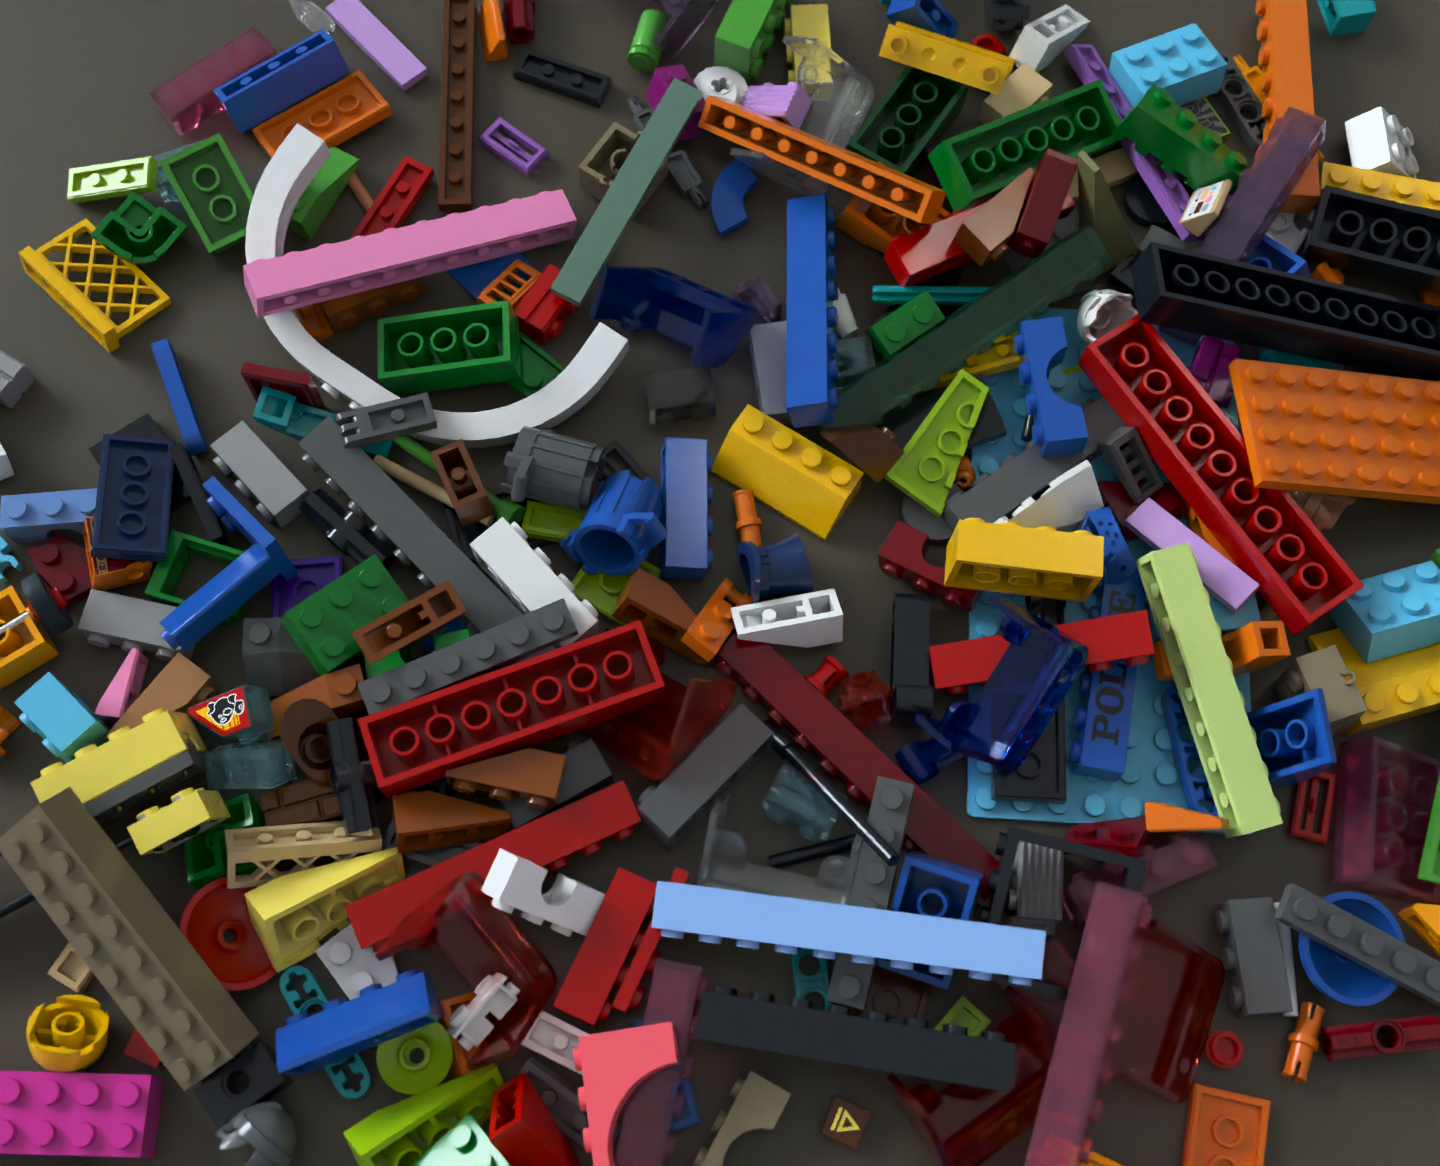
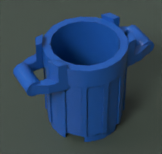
M622 470L610 474L604 482L600 483L580 527L569 532L559 543L575 564H584L582 568L584 572L589 575H597V572L612 576L628 575L636 571L640 563L646 560L651 548L657 546L668 536V531L660 522V515L664 508V504H662L664 496L659 486L651 478L646 477L645 480L630 476V470Z

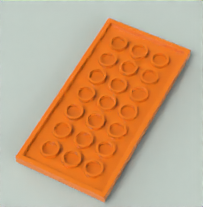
M1237 358L1228 365L1255 487L1440 504V382Z

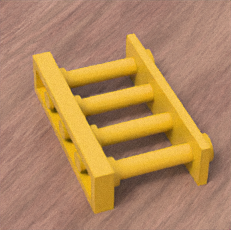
M897 21L896 26L888 24L879 52L881 57L997 95L1001 94L1004 82L1011 75L1016 60L1015 58L901 21Z

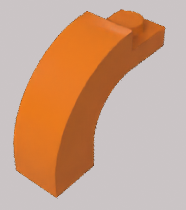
M1251 621L1240 629L1221 636L1226 655L1233 664L1234 676L1265 668L1291 655L1283 621ZM1158 641L1154 644L1155 655L1153 656L1158 680H1174L1162 641Z

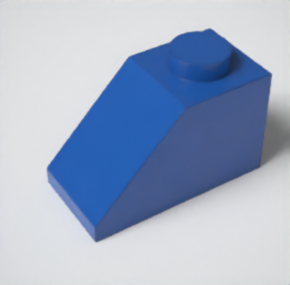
M892 0L886 13V17L895 26L897 21H901L950 38L954 37L958 27V22L939 0Z

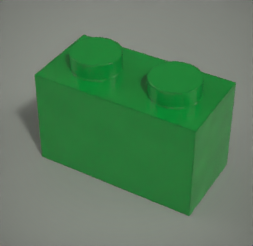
M926 290L866 329L864 333L881 359L916 339L944 320L945 317L928 290Z

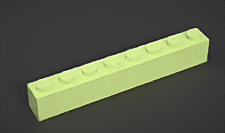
M1189 543L1152 551L1135 562L1219 817L1229 820V828L1224 830L1226 838L1236 837L1283 824L1280 815V804L1274 796L1268 780V768L1261 759L1256 744L1257 736L1249 723L1244 708L1245 700L1242 693L1238 690L1233 675L1232 661L1226 655L1221 640V628L1214 619L1210 607V596L1207 589L1203 586L1198 571V560L1192 553Z

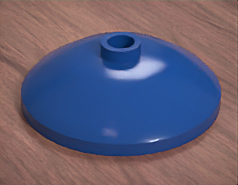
M1354 891L1337 892L1322 898L1405 943L1397 920L1375 898ZM1299 933V954L1303 968L1313 985L1332 1001L1352 1007L1370 1006L1389 997L1398 987L1397 984L1342 955L1339 956L1337 952Z

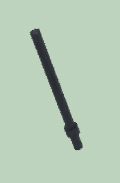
M764 720L763 723L774 732L771 745L772 750L781 759H787L888 866H894L899 861L900 855L797 750V743L788 734H782L769 720Z

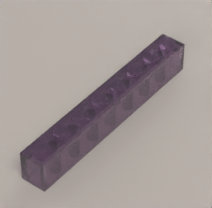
M1289 106L1282 118L1278 117L1274 122L1270 133L1271 136L1267 143H1261L1254 158L1255 162L1251 168H1246L1241 174L1238 189L1234 195L1229 194L1226 198L1219 219L1217 221L1214 220L1206 231L1205 241L1201 247L1197 246L1193 251L1248 263L1325 140L1326 119ZM1158 326L1159 332L1194 347L1202 336L1200 334Z

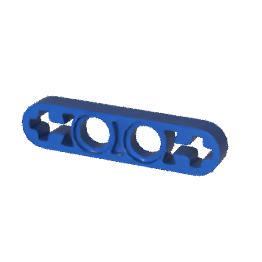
M164 338L151 343L187 449L191 456L208 451L207 442L171 342L168 338Z
M1173 683L1162 693L1161 706L1188 809L1219 816L1210 787L1208 786L1204 790L1202 787L1197 790L1194 788V786L1203 785L1208 781L1206 775L1198 778L1189 771V761L1192 759L1200 760L1195 742L1188 743L1179 734L1180 726L1189 725L1185 716L1183 705L1181 709L1180 703L1173 702L1171 699L1176 692L1178 693L1176 684ZM1183 712V716L1185 717H1182L1179 720H1177L1176 717ZM1204 795L1206 800L1213 801L1214 803L1209 812L1207 807H1201L1199 804Z

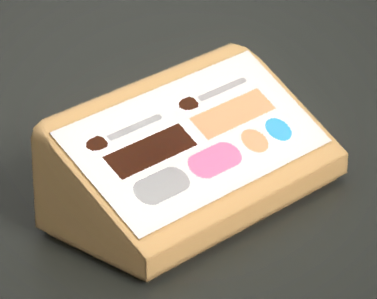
M1227 179L1195 190L1179 224L1197 237L1201 236L1219 216L1232 187V181Z

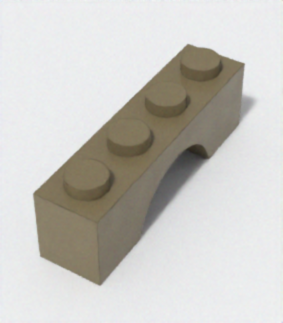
M753 1071L749 1072L747 1078L739 1075L729 1094L731 1098L735 1099L729 1113L720 1111L710 1132L717 1136L710 1149L704 1146L701 1147L692 1166H722L728 1147L737 1137L753 1130L772 1131L791 1093Z

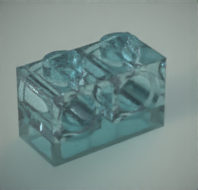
M283 742L228 743L204 753L208 789H273L296 778L294 759Z

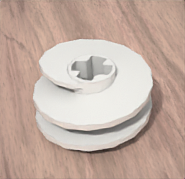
M714 66L706 68L698 73L693 81L697 89L703 92L702 97L705 101L708 95L726 98L740 104V101H743V96H745V91H748L745 79L737 71L729 67Z

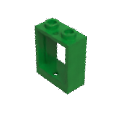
M172 530L168 538L166 562L157 563L144 594L152 602L178 607L186 600L175 597L173 594L191 554L229 565L245 551ZM246 602L223 620L220 625L233 628L236 619L241 618Z

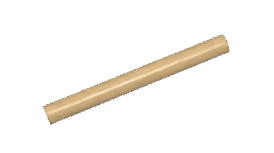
M377 455L373 459L386 474L454 509L445 488L381 455ZM491 515L487 518L480 520L479 522L486 526H490L493 523L495 516Z

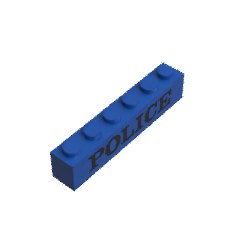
M1104 567L1103 578L1092 592V594H1097L1096 604L1090 607L1088 620L1144 610L1146 593L1138 568H1135V571L1126 578H1116ZM1126 660L1111 662L1112 669L1090 672L1089 666H1087V671L1081 673L1078 692L1083 693L1082 706H1077L1074 716V727L1079 728L1078 738L1072 741L1069 752V761L1074 762L1073 774L1116 782L1124 774L1138 666H1127Z

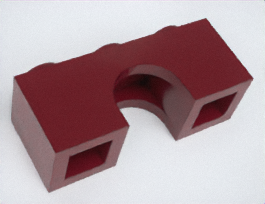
M897 520L878 553L879 567L882 568V572L892 579L899 580L902 578L912 583V586L923 594L930 595L933 593L943 598V601L948 606L956 610L964 608L972 612L983 591L944 586L945 567H934L924 560V556L929 549V535Z

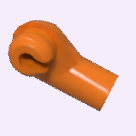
M965 456L960 461L954 480L955 484L961 489L971 488L976 480L973 466L969 458Z

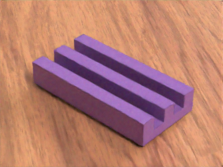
M501 117L479 137L482 146L528 178L533 174L532 170L534 168L538 169L541 165L540 161L542 159L545 161L549 157L547 149ZM500 129L501 131L509 135L511 138L519 142L521 145L529 149L535 155H530L522 148H520L517 143H515L511 139H507L502 134L497 132V130Z

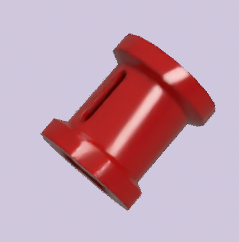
M827 654L822 658L823 663L810 676H804L826 699H828V693L840 681H846L849 678V674L844 666L834 657Z

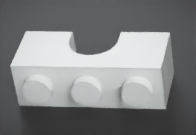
M500 848L481 888L482 892L493 898L491 905L512 914L514 908L523 911L521 914L522 918L540 926L544 920L552 922L550 926L552 930L571 937L573 931L586 936L605 894L558 873L551 889L541 894L542 883L548 870L530 860Z

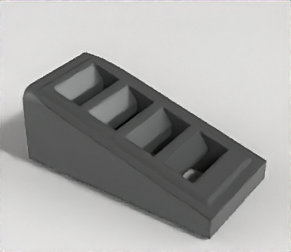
M1120 427L1097 443L1101 454L1135 504H1140L1164 486L1136 427ZM1131 454L1132 458L1126 461L1124 457ZM1139 466L1140 469L1132 474L1131 470ZM1146 476L1148 481L1138 487L1137 482Z

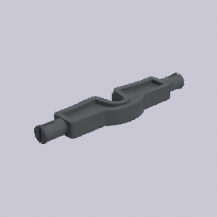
M633 95L632 98L629 97L627 99L626 105L634 114V127L638 132H642L654 110L651 107L645 109L638 97ZM680 150L670 153L668 156L669 178L683 198L690 196L698 210H703V207L705 209L710 202L701 191L702 180L693 168L686 152Z

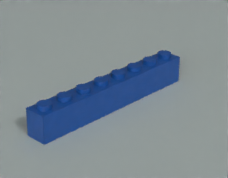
M825 193L787 200L786 409L794 428L834 423V408L840 407L838 389L834 387V381L839 380V367L837 360H834V353H839V343L836 332L833 333V327L839 325L836 306H833V301L838 300L837 284L833 280V275L838 274V266L835 255H832V250H837V237L835 230H832V226L837 225V215L834 205L829 206Z

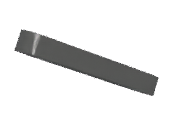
M1217 50L1226 61L1227 68L1220 92L1215 93V96L1248 149L1256 155L1264 156L1267 154V144H1263L1266 118L1261 116L1262 105L1233 58L1228 53ZM1234 86L1239 90L1240 94L1231 95L1227 93L1225 87ZM1240 111H1251L1255 119L1247 120L1243 118Z

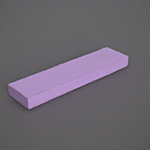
M335 0L325 7L327 15L403 92L428 75L427 68L359 0Z
M1150 497L1125 520V526L1155 550L1189 543L1192 553L1198 560V571L1203 586L1209 594L1234 614L1259 589L1260 584Z

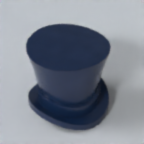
M797 532L765 547L764 545L757 547L751 541L740 542L737 545V558L753 603L763 602V599H768L770 596L800 595L813 592V580L809 562Z

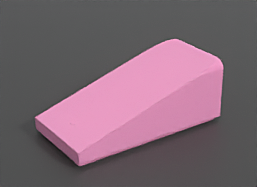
M132 648L95 709L94 715L104 723L115 725L140 696L149 660L138 649Z

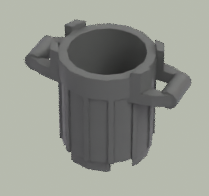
M524 426L516 439L513 451H508L505 456L503 466L509 468L507 483H501V491L510 493L511 499L517 502L530 498L576 511L588 510L594 498L590 493L594 492L597 481L602 482L606 455L603 454L605 449L597 447L595 443L556 434V431L552 428L540 430Z

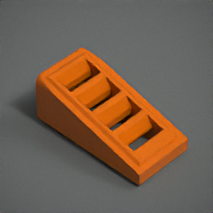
M517 258L477 297V303L498 302L495 299L499 297L504 301L509 300L514 309L542 273ZM520 270L531 278L526 281L516 274ZM513 280L522 285V287L519 289L509 282ZM507 289L510 292H512L513 295L509 296L508 294L504 293L503 290Z
M1145 802L1146 830H1149V832L1227 830L1229 828V820L1223 817L1160 802Z

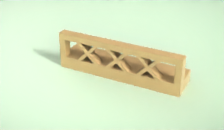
M343 820L225 830L224 837L227 857V889L257 887L279 876L315 868L316 866L312 863L320 856H331L335 859L334 862L353 858L358 853L381 851L382 837L380 829L378 827L345 834ZM284 859H292L297 863L290 871H279L274 868L279 861ZM253 862L258 866L251 874L235 875V864Z

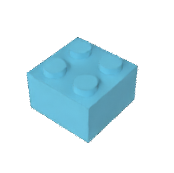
M50 672L45 674L14 702L23 711L19 719L31 731L37 732L44 739L42 743L56 757L60 756L66 763L76 759L74 753L91 744H96L98 747L110 741L105 737L110 729L94 715V712L74 691Z

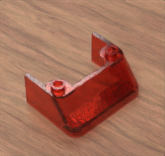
M467 872L456 877L408 914L375 955L379 961H382L408 948L416 952L424 951L435 942L474 991L486 976H494L496 972L507 977V980L502 985L505 986L510 981L520 990L516 996L518 1001L501 1020H498L490 1012L485 1016L495 1027L485 1037L467 1064L470 1071L513 1056L557 985V977L553 966L510 913L491 905L493 898L481 891L485 881L474 872Z
M1010 986L1004 989L1013 1015L1002 1020L998 1024L996 1032L1008 1034L1007 1042L1016 1044L1011 1093L955 1083L940 1094L930 1084H921L908 1091L894 1073L887 1076L904 1113L942 1166L981 1165L1063 1102L1070 1092L1071 1080L1047 1022Z

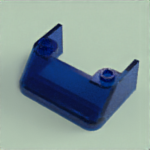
M603 266L589 318L593 320L614 319L621 322V328L631 332H639L640 328L653 329L694 348L690 360L691 365L717 368L718 365L725 364L755 325L759 310L666 269L658 267Z
M989 594L986 600L1005 614L1000 624V635L1010 645L974 703L966 700L953 703L947 708L941 721L918 713L913 720L949 751L1005 769H1014L1025 761L1085 666L1088 659V649L1072 636L1025 608Z

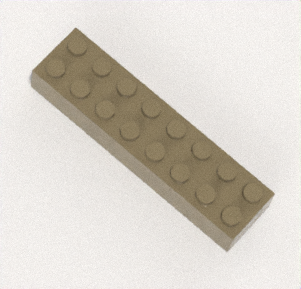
M70 787L38 804L0 837V853L5 860H7L28 890L34 895L52 921L61 930L184 1091L232 1059L259 1035L256 1028Z

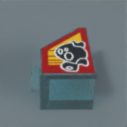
M241 685L186 708L188 716L222 738L239 740L240 744L260 741L262 734L275 730L268 690L263 687Z

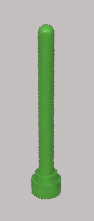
M407 435L393 438V442L438 473L430 455L431 451ZM485 489L497 521L503 516L509 524L515 521L519 525L524 518L525 507L513 500H501Z

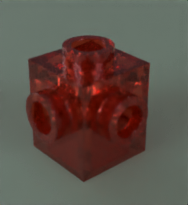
M874 670L870 672H857L849 678L840 680L842 694L838 695V702L841 712L844 716L849 715L859 730L892 720L889 705L892 702V694L886 681L881 682Z

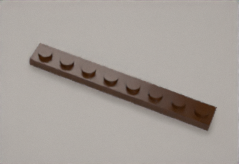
M444 0L438 188V206L440 211L472 210L476 0Z

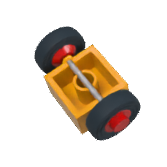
M38 572L21 581L22 589L27 598L12 585L0 592V690L59 655L58 650L40 620L56 635L63 633L73 626L72 618L65 607L68 602L57 586L52 588L49 582Z

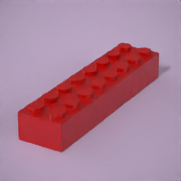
M637 620L358 719V723L378 787L389 798L392 795H398L445 778L446 770L532 747L666 699L667 696L665 684L641 620Z

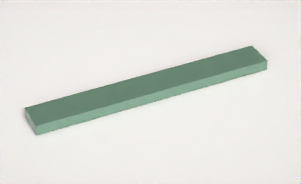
M674 77L550 288L552 294L581 307L701 101L702 91Z

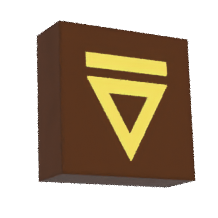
M835 1096L820 1134L857 1150L871 1112Z

